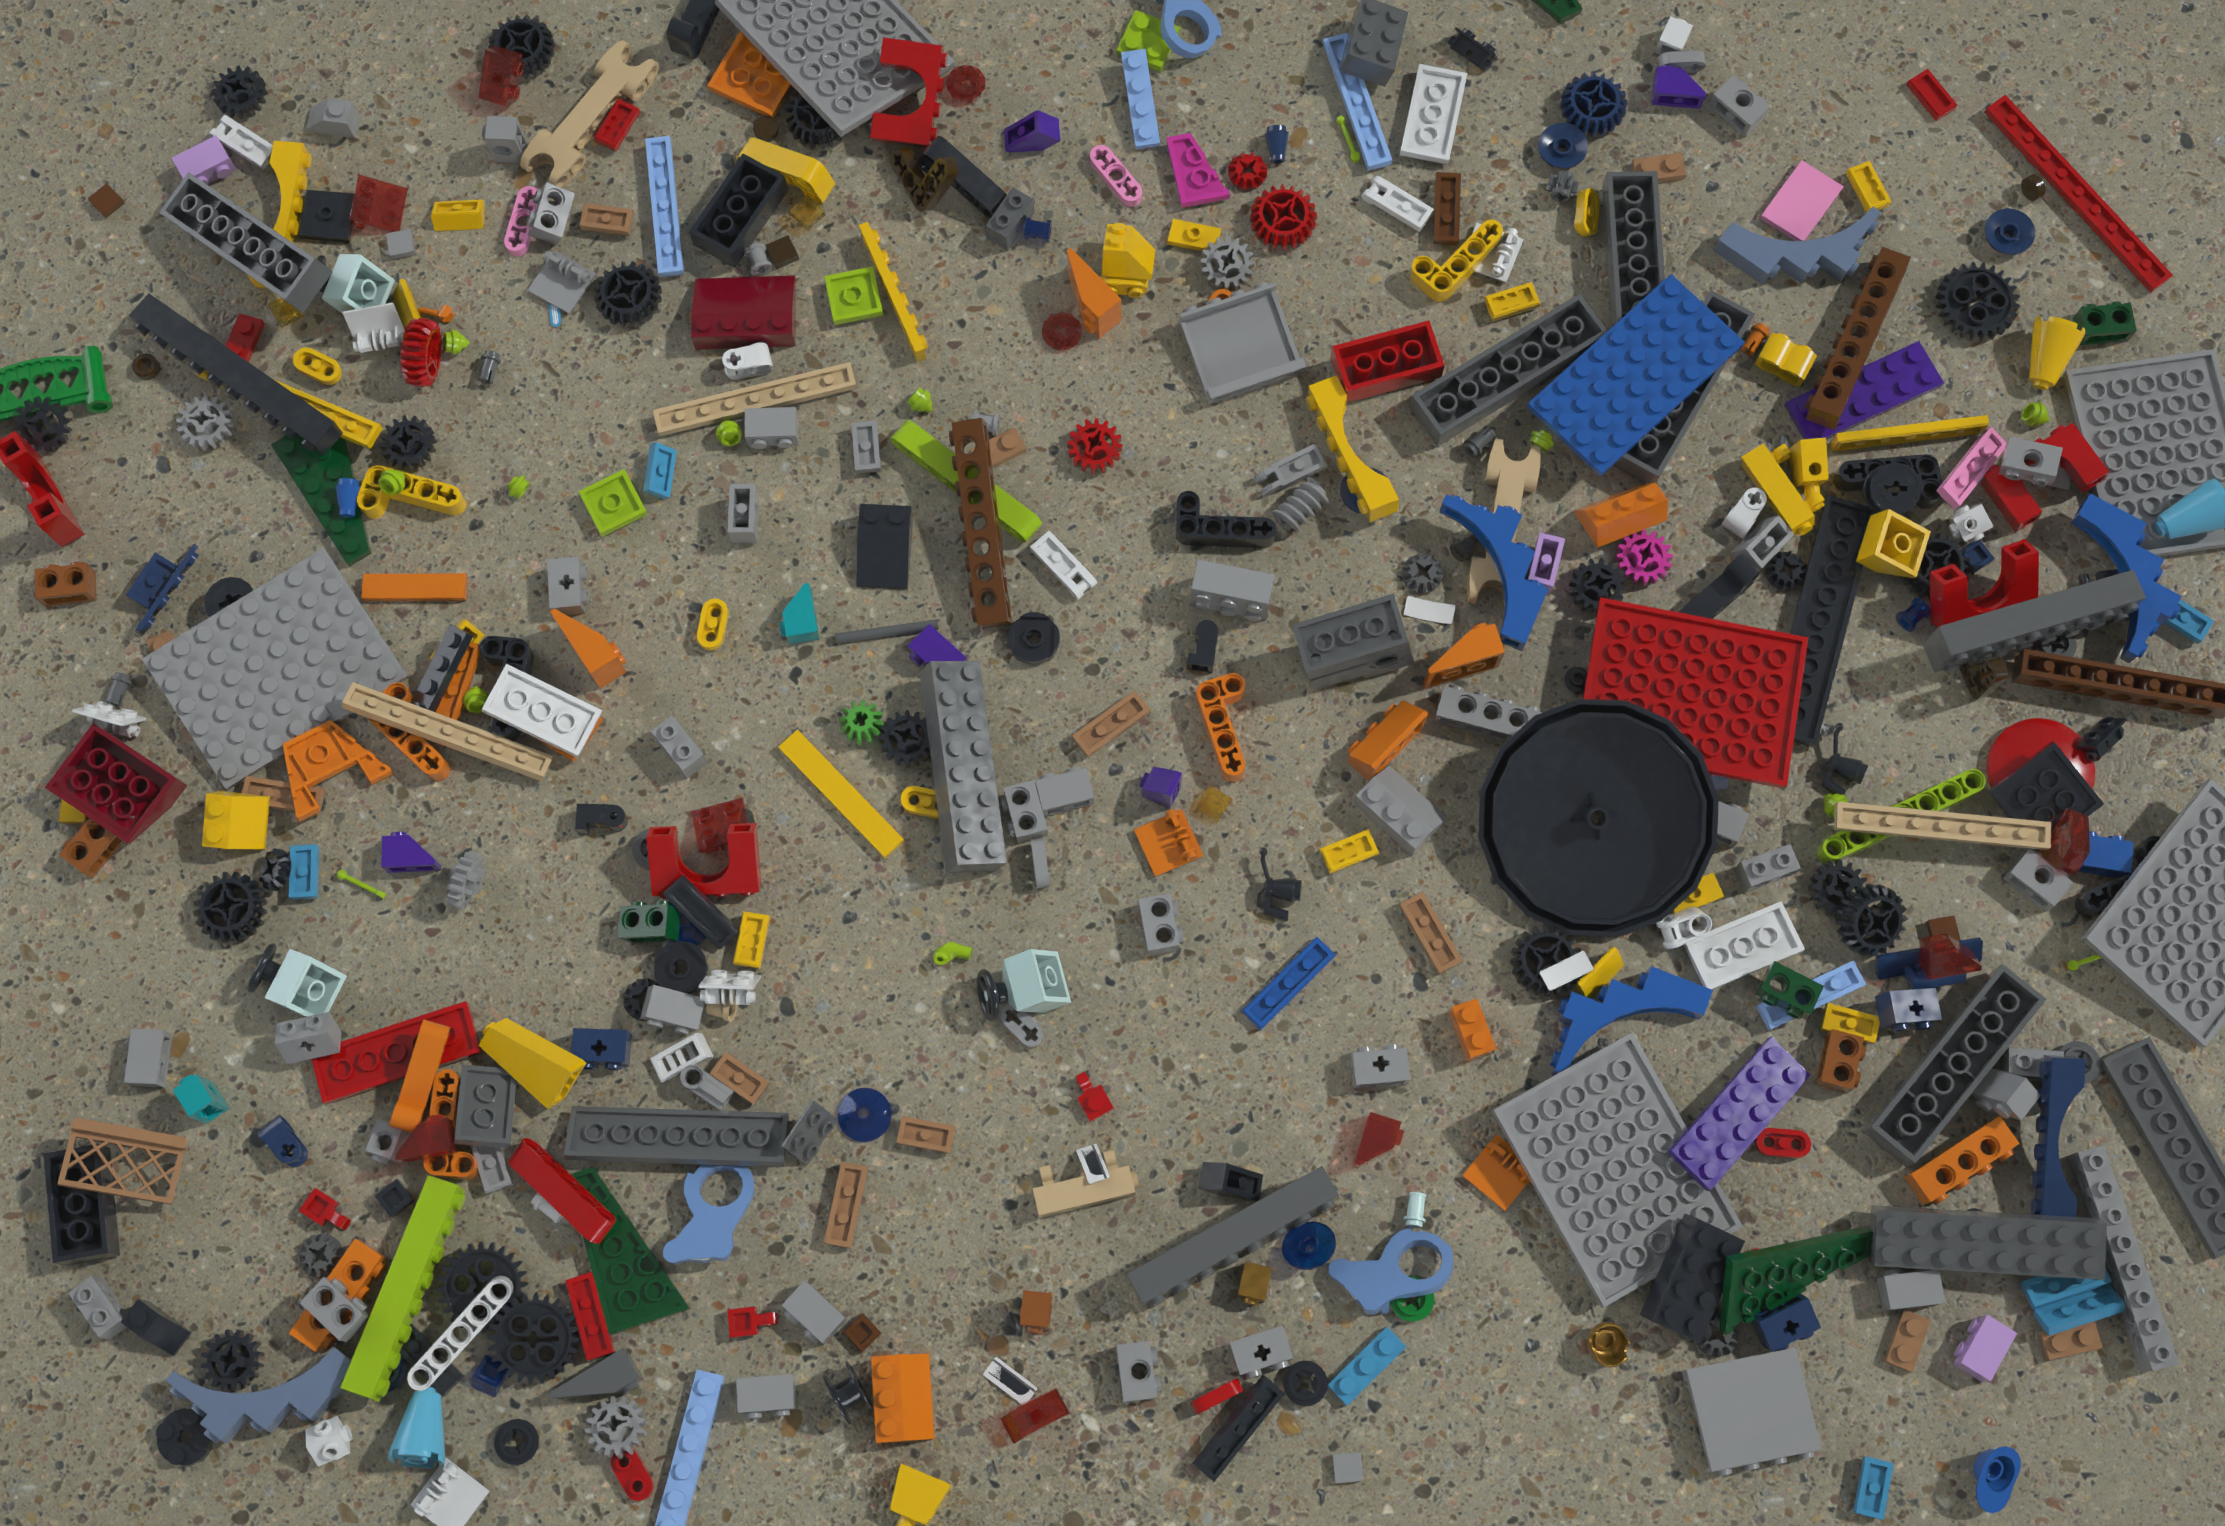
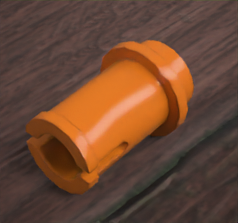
M1762 323L1752 325L1750 328L1751 333L1746 338L1743 347L1740 348L1742 352L1748 349L1745 353L1748 356H1754L1763 340L1769 337L1768 333L1770 330Z

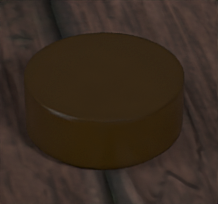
M762 116L756 119L753 124L755 137L766 142L774 140L778 135V126L775 119L770 116Z
M2032 174L2021 181V190L2030 201H2036L2045 195L2046 187L2039 176Z
M145 353L134 359L132 369L140 379L151 380L159 374L160 364L153 355Z

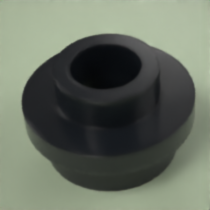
M1582 667L1570 668L1564 676L1566 687L1575 693L1583 692L1587 670ZM1579 675L1582 678V682L1574 681L1573 676Z

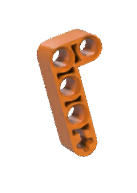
M1236 673L1204 681L1198 686L1196 692V703L1223 779L1231 783L1239 781L1243 777L1245 770V760L1226 705L1240 701L1244 694L1245 681L1242 676ZM1236 684L1240 689L1237 692H1229L1226 686ZM1209 691L1215 697L1212 700H1205L1201 694ZM1213 715H1218L1222 717L1223 722L1213 724L1209 718ZM1227 739L1232 745L1228 748H1221L1218 745V741ZM1231 756L1233 766L1237 767L1236 772L1229 768V757Z
M399 682L392 683L382 692L395 698L398 694L405 693L403 701L411 703L414 697L407 686ZM368 718L385 737L430 779L439 782L448 777L450 765L422 737L406 731L400 737H394L396 730H398L397 728ZM418 745L423 746L418 754H412L414 747ZM431 759L439 766L438 769L435 770L427 762Z
M423 1020L389 1127L414 1134L417 1133L428 1104L434 1078L437 1074L451 1027Z
M443 1069L435 1075L424 1168L429 1174L438 1178L472 1180L479 1175L477 1160L470 1153L456 1152L457 1144H454L461 1076L453 1070ZM453 1079L454 1084H449V1086L446 1087L445 1082H450V1080ZM450 1103L451 1112L447 1116L442 1117L441 1108L445 1104ZM442 1131H447V1140L444 1143L438 1144V1134ZM439 1158H443L444 1167L439 1171H435L434 1162ZM470 1159L472 1162L471 1169L466 1173H462L461 1164L465 1160Z

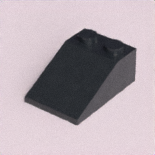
M860 504L857 538V587L908 589L914 518L911 506Z

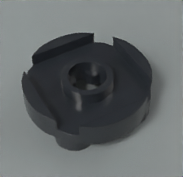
M1025 613L1015 623L1013 622L1009 628V648L1017 660L1026 664L1036 665L1050 661L1060 645L1059 629L1043 613ZM1035 632L1041 640L1037 641L1036 644H1031V641H1027V637H1031L1032 633Z
M676 941L666 944L659 950L654 961V976L657 983L661 987L687 994L699 988V984L709 971L704 952L690 942ZM686 961L688 964L686 966L687 972L685 974H675L674 971L677 969L675 963H684Z
M183 1408L172 1412L163 1420L156 1429L158 1450L165 1460L173 1465L190 1466L203 1461L210 1454L213 1441L204 1434L206 1428L200 1424L206 1415L202 1417L193 1409ZM184 1430L193 1433V1436L189 1438L190 1443L188 1445L180 1441Z

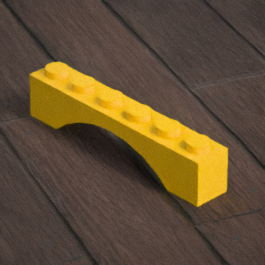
M273 141L269 163L276 173L281 191L280 212L273 230L293 243L294 236L299 232L298 215L303 210L302 194L303 190L307 189L306 173L307 168L311 167L312 157L303 143ZM247 275V277L250 279V281L255 287L266 288L264 285L253 279L251 276Z
M1337 375L1309 385L1308 396L1306 397L1307 405L1310 411H1315L1317 415L1316 422L1321 432L1325 431L1327 435L1326 442L1331 452L1335 451L1338 457L1336 461L1340 472H1345L1348 477V488L1352 494H1356L1358 498L1357 505L1361 514H1366L1369 522L1398 512L1399 498L1389 478L1378 474L1366 466L1356 456L1347 441L1343 427L1347 395Z

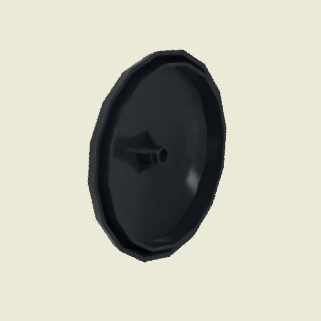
M1578 699L1533 716L1499 748L1480 789L1478 838L1494 881L1528 917L1553 928L1556 926L1559 931H1567L1568 935L1619 937L1662 921L1697 889L1717 847L1719 798L1703 755L1669 719L1626 700ZM1597 810V813H1602V817L1598 818V823L1594 824V821L1590 820V816Z

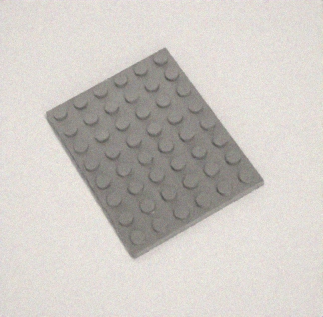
M715 0V5L840 137L873 118L874 112L881 113L925 85L923 79L913 71L883 67L880 64L883 37L938 45L896 0ZM948 54L946 68H941V75L954 68L955 61Z
M2215 349L2066 370L2063 373L2076 427L2109 470L2105 480L2092 487L2094 496L2146 522L2147 524L2143 530L2146 535L2139 546L2157 556L2225 547V529L2167 539L2165 536L2161 537L2155 527V522H2158V515L2207 480L2216 479L2225 489V385Z
M325 548L310 555L142 658L226 790H230L244 781L246 776L254 775L283 757V743L329 720L336 724L353 712L342 708V702L352 682L382 693L392 683H401L409 678Z
M2212 779L2205 780L2081 938L2199 1047H2206L2225 1022V791Z
M1633 1032L1491 1110L1601 1308L1606 1307L1657 1277L1684 1213L1703 1220L1730 1234L1743 1227L1719 1183L1712 1190L1706 1191L1668 1153L1670 1148L1687 1130V1127Z

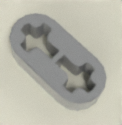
M1702 51L1666 52L1658 57L1659 66L1671 65L1674 68H1682L1686 73L1699 72L1706 67L1705 56Z
M1044 838L1030 839L1037 888L1050 887Z
M1010 1004L1003 1007L1000 1018L1004 1027L1025 1047L1031 1049L1038 1047L1043 1042L1042 1028L1026 1012L1017 1011L1019 1012L1017 1018L1021 1022L1019 1026L1013 1020L1008 1023L1006 1021L1008 1019L1006 1013L1008 1011L1014 1013L1017 1010ZM1024 1027L1031 1032L1034 1030L1038 1031L1035 1042L1032 1039L1029 1041L1025 1040L1027 1035L1022 1030Z

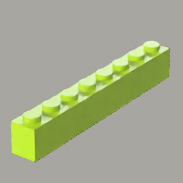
M429 1175L427 1176L344 1377L341 1389L380 1402L381 1397L386 1395L390 1386L389 1377L391 1372L397 1368L401 1359V1347L403 1343L408 1341L411 1335L412 1327L410 1324L414 1316H417L422 1308V1296L425 1289H428L433 1281L432 1272L435 1264L440 1262L443 1256V1245L446 1237H449L453 1232L455 1226L454 1218L457 1210H461L464 1205L465 1190L459 1185Z

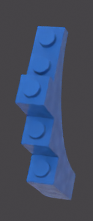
M2090 493L2080 504L2071 524L2088 534L2104 549L2115 564L2119 574L2134 570L2146 596V599L2138 605L2139 609L2129 613L2130 623L2127 641L2120 659L2130 663L2136 657L2141 658L2148 648V644L2145 643L2148 636L2152 637L2159 625L2164 624L2168 619L2173 620L2181 608L2177 604L2182 596L2156 583L2163 573L2160 567L2164 559L2139 546L2145 538L2146 534L2143 530L2147 523Z
M1446 494L1440 508V513L1457 521L1473 533L1487 549L1497 567L1503 585L1505 602L1503 625L1499 635L1501 642L1522 651L1548 591V588L1544 587L1541 582L1533 579H1524L1535 551L1531 550L1524 543L1511 542L1523 514L1518 513L1513 507L1500 505L1497 506L1494 514L1482 505L1474 506L1467 503L1462 497Z
M1651 966L1646 973L1642 972L1636 986L1640 990L1614 979H1611L1607 986L1602 984L1597 997L1601 1003L1571 992L1568 998H1562L1557 1011L1561 1013L1559 1021L1568 1024L1569 1027L1564 1026L1561 1031L1559 1041L1563 1043L1560 1051H1555L1551 1058L1549 1066L1554 1067L1551 1075L1554 1076L1567 1069L1585 1041L1598 1030L1616 1020L1635 1014L1651 1012L1675 1013L1699 1020L1705 1014L1713 990Z

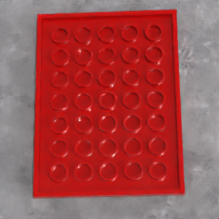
M1600 597L1583 699L1626 700L1669 719L1703 755L1711 775L1785 789L1788 785L1808 637Z

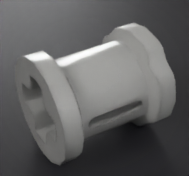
M754 243L744 249L745 257L749 258L752 266L750 271L753 276L765 275L773 268L771 262L767 260L765 244Z
M975 410L972 419L982 418L987 423L988 433L998 436L1000 414H979V411Z

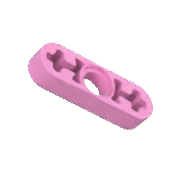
M1095 146L1090 152V164L1125 206L1133 207L1138 205L1142 200L1140 184L1107 146ZM1097 155H1100L1101 157L1105 156V162L1108 165L1107 168L1105 167V163L1101 159L1097 160ZM1113 171H1119L1123 174V177L1118 181H1113L1109 178V174ZM1126 188L1131 193L1135 191V197H1132L1131 195L1127 196Z
M526 186L519 190L504 238V244L508 252L513 256L524 255L528 251L532 236L527 235L530 226L517 225V220L520 217H528L530 211H535L536 203H533V199L529 201V210L526 209L527 203L525 199H529L530 195L534 197L537 189L532 186ZM518 232L520 233L519 239L522 244H517L516 247H513L512 243L517 242Z

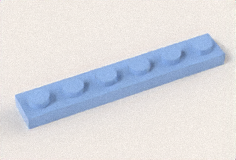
M1344 33L1325 38L1323 46L1367 170L1370 171L1391 165L1392 158L1364 79L1339 71L1348 34Z
M670 136L646 138L659 277L684 275Z
M696 1370L655 1526H686L725 1376Z

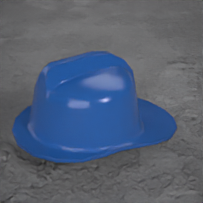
M2003 1446L1995 1450L1990 1448L1980 1453L1975 1459L1973 1473L1977 1480L1976 1499L1979 1506L1985 1512H1999L2006 1506L2021 1469L2019 1454L2011 1447Z

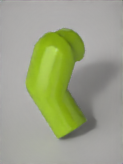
M947 942L935 950L933 961L940 966L956 957L969 961L973 948L955 942Z

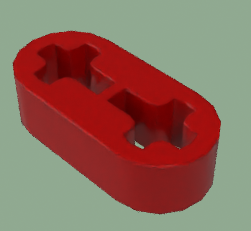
M1238 1378L1190 1403L1196 1415L1244 1390Z

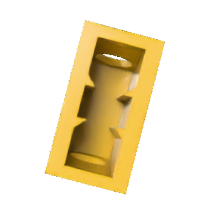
M1826 438L1799 440L1789 449L1791 451L1789 453L1791 456L1789 462L1793 486L1796 489L1804 488L1805 501L1813 494L1820 492V486L1829 478Z
M901 1464L890 1506L891 1511L901 1514L896 1526H915L916 1521L928 1525L952 1485Z

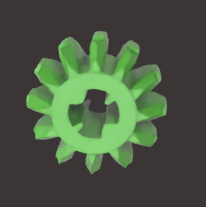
M862 700L860 706L857 707L856 703L852 701V710L844 708L843 713L845 716L839 718L840 724L843 725L840 728L841 733L847 734L849 742L856 738L857 744L861 745L863 739L866 738L867 742L871 744V735L879 737L880 731L878 729L884 726V722L880 720L883 717L882 712L876 711L874 703L867 707L866 701ZM859 719H863V720H864V722H865V725H864V726H860V725H859V723H858V720H859Z

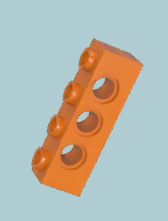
M1998 1116L1906 1175L1904 1179L1923 1205L1932 1202L1935 1206L1948 1198L1946 1192L1953 1187L1958 1191L1970 1183L1968 1177L1977 1173L1978 1176H1981L1993 1167L1990 1163L1997 1158L2002 1162L2015 1153L2012 1149L2020 1143L2001 1116ZM1981 1142H1985L1989 1145V1155H1986L1981 1151ZM1959 1156L1967 1160V1170L1959 1166ZM1937 1171H1941L1945 1174V1184H1941L1937 1181Z
M355 1238L328 1278L340 1280L348 1288L345 1291L347 1295L352 1299L356 1296L363 1302L370 1293L371 1289L369 1287L375 1279H379L387 1268L386 1262L389 1258L362 1240ZM361 1266L363 1275L359 1280L355 1281L353 1279V1271ZM327 1291L322 1297V1302L325 1306L332 1301L333 1295L331 1291ZM307 1309L304 1310L289 1332L297 1340L319 1353H324L325 1350L331 1349L337 1340L327 1328H321L320 1322ZM350 1309L346 1310L342 1315V1322L344 1324H348L352 1319Z

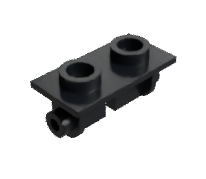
M1455 27L1458 35L1456 37L1451 36L1447 44L1450 45V49L1464 58L1469 51H1472L1473 53L1468 61L1479 69L1488 71L1493 64L1490 61L1493 57L1495 60H1498L1497 55L1494 53L1496 49L1485 41L1480 44L1475 40L1476 35L1464 27L1461 31Z
M2114 717L2101 719L2090 732L2083 736L2084 738L2075 745V748H2084L2088 761H2099L2108 751L2107 748H2112L2123 738L2124 729L2122 725L2127 719Z

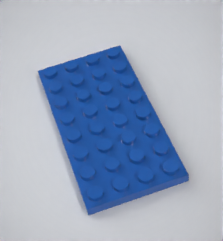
M1670 274L1528 403L1527 408L1601 477L1742 348L1745 341Z

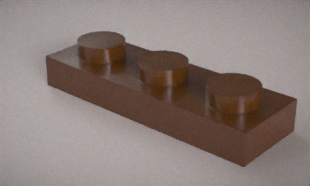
M1436 172L1433 244L1458 246L1461 173Z

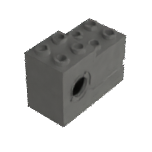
M1394 594L1292 624L1304 669L1313 691L1364 676L1365 679L1415 664Z

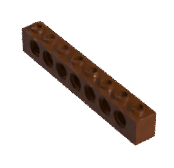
M1885 247L1881 248L1878 256L1873 255L1868 266L1871 273L1870 275L1864 274L1859 289H1862L1861 295L1855 294L1850 308L1854 309L1852 315L1846 314L1841 328L1845 329L1843 335L1837 334L1832 346L1836 350L1833 355L1828 354L1823 366L1827 370L1824 375L1819 374L1814 388L1818 390L1815 395L1810 394L1805 409L1809 411L1806 420L1833 430L1836 429L1906 273L1911 259L1910 256Z
M982 418L952 422L949 440L951 446L955 447L956 456H952L954 471H958L959 481L955 482L957 496H961L962 506H959L958 510L961 522L964 521L965 531L962 532V541L964 547L968 549L969 556L965 557L967 572H971L972 582L968 583L970 597H974L975 607L971 610L972 619L982 629L1012 625L987 423ZM969 443H975V450L970 454H965V446ZM978 468L979 473L977 477L968 479L969 470ZM975 493H981V501L975 505L971 504L972 496ZM979 518H984V527L980 530H975V521ZM983 543H987V553L978 555V547ZM988 568L991 569V577L986 581H982V571ZM988 594H994L995 601L991 606L984 605V598Z
M2023 649L2014 658L2012 683L2217 719L2225 717L2224 683Z

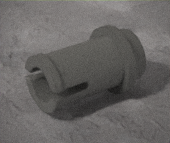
M486 350L481 355L483 361L477 377L479 382L482 381V383L488 385L493 384L497 365L501 364L500 354Z
M1484 426L1472 439L1466 440L1464 450L1469 456H1480L1482 449L1496 438V434L1492 429L1487 432L1489 426Z
M115 672V675L110 678L113 681L105 702L122 707L128 685H132L130 681L131 676Z

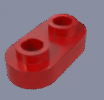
M1765 1128L1754 1140L1756 1150L1764 1156L1799 1159L1810 1152L1811 1139L1805 1132L1800 1130ZM1765 1138H1769L1772 1141L1771 1147L1764 1145ZM1793 1140L1799 1143L1798 1150L1792 1148L1791 1142Z
M634 1449L632 1455L627 1451L623 1452V1457L626 1456L629 1459V1464L626 1467L620 1465L621 1459L614 1453L611 1458V1468L626 1495L635 1501L648 1499L654 1491V1481L638 1452ZM637 1481H641L643 1484L640 1492L634 1490V1484Z

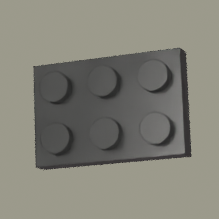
M462 1065L454 1144L510 1148L516 1080L505 1069Z

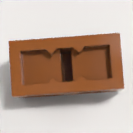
M81 561L71 562L70 565L66 566L50 564L44 566V568L35 569V599L45 607L97 601L96 571L87 563ZM83 577L82 581L75 585L76 580ZM57 580L56 584L53 587L49 588L51 582Z
M87 818L81 824L78 833L65 842L63 850L59 855L92 879L124 841L92 819ZM104 829L103 836L96 839L97 833ZM86 850L85 857L79 860V854Z
M1834 1029L1825 1033L1815 1085L1846 1094L1854 1090V1087L1857 1088L1861 1073L1857 1071L1859 1061H1863L1866 1052V1046H1863L1864 1037ZM1840 1043H1845L1849 1046V1055H1844L1840 1051ZM1835 1069H1840L1844 1073L1845 1079L1843 1082L1835 1078Z
M1023 1290L1020 1326L1025 1328L1026 1334L1043 1335V1330L1049 1331L1053 1300L1051 1293Z

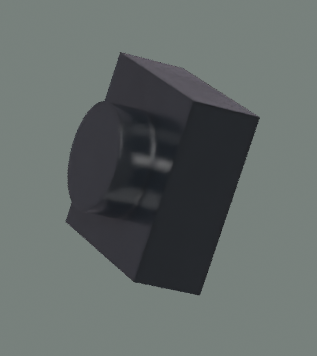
M395 1179L375 1195V1198L390 1218L396 1217L415 1202L399 1179Z

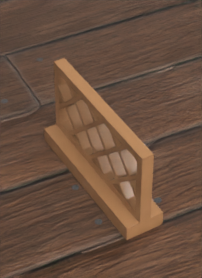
M74 1117L57 1185L172 1205L188 1138ZM75 1138L88 1140L94 1149L79 1157L73 1149ZM94 1141L102 1142V1144L97 1146ZM108 1144L117 1145L122 1154L107 1162L100 1149ZM122 1146L130 1147V1149L125 1151ZM136 1149L145 1150L150 1159L136 1167L128 1154ZM151 1151H152V1152H158L159 1154H157L156 1156H153V1154L151 1153ZM96 1152L104 1165L90 1173L82 1160ZM71 1154H73L76 1160L69 1163ZM165 1154L178 1156L176 1165L166 1172L157 1162V1159ZM125 1157L133 1170L118 1178L111 1165ZM153 1162L161 1175L147 1183L139 1170ZM79 1163L87 1175L77 1182L65 1180L67 1169ZM107 1168L115 1181L106 1187L99 1186L93 1176ZM174 1172L172 1181H170L167 1175ZM136 1173L144 1186L136 1191H128L122 1184V1181ZM164 1178L170 1187L168 1197L156 1196L150 1186ZM90 1179V1181L92 1182V1184L83 1183V1182H85L86 1180ZM118 1184L121 1189H116L112 1187ZM145 1189H147V1191L149 1192V1194L140 1193V1192H142V1191H144Z

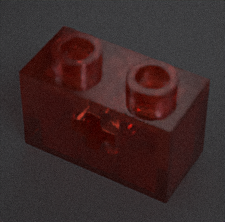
M498 46L485 50L478 98L503 106L516 102L520 95L519 77L524 67L523 62H521V53Z

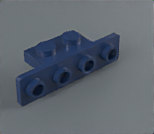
M192 545L179 566L156 552L153 554L125 595L148 609L135 629L136 633L139 634L142 629L146 632L155 621L152 614L156 608L160 610L164 608L170 599L166 594L171 586L175 589L184 578V575L181 574L184 567L187 565L191 568L199 556L195 552L198 546Z
M1980 937L1877 955L1876 977L1878 979H1885L1904 975L1912 989H1927L1966 982L1967 973L1962 965L1982 961L1983 941Z

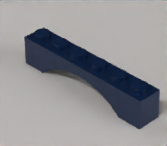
M2044 1055L2043 1061L2040 1062L2039 1075L2042 1078V1089L2038 1090L2041 1096L2037 1101L2041 1106L2040 1116L2036 1118V1131L2039 1133L2038 1144H2035L2034 1147L2037 1170L2033 1172L2032 1176L2035 1199L2031 1200L2030 1205L2031 1214L2076 1217L2077 1197L2069 1187L2062 1172L2058 1140L2065 1113L2076 1095L2084 1088L2086 1059L2071 1056Z

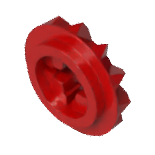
M1241 152L1236 158L1233 157L1230 165H1228L1229 179L1240 189L1252 190L1258 188L1266 180L1267 164H1265L1261 156L1258 157L1253 152L1250 154H1243ZM1254 165L1252 167V174L1250 172L1243 174V166L1248 168Z

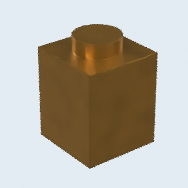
M1245 1261L1237 1293L1238 1297H1242V1303L1258 1306L1259 1302H1265L1272 1272L1271 1267Z

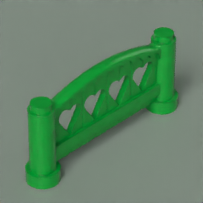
M87 346L83 349L82 356L42 357L1 368L0 386H3L4 390L0 396V422L11 420L14 416L21 415L16 409L19 406L25 407L24 401L28 399L33 402L36 396H40L42 402L46 397H51V404L60 401L59 408L86 403V409L92 413H104L113 408L112 396L107 392L102 352L97 346ZM73 369H79L72 387L69 388L59 379V375L63 371L71 372ZM47 375H54V379L46 393H43L34 384L35 379L38 377L45 378ZM28 380L29 384L22 398L18 399L9 390L12 383L20 384L22 381ZM40 408L32 409L28 415L36 414Z

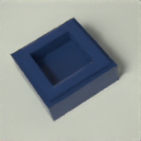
M1980 539L1964 548L1966 553L1963 557L1971 558L1970 563L1966 566L1972 568L1970 572L1972 575L1995 559Z

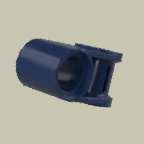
M280 1114L257 1132L260 1139L281 1162L291 1167H299L307 1161V1148L297 1137L291 1125ZM293 1148V1154H294V1155H293L292 1157H290V1156H291L290 1150Z

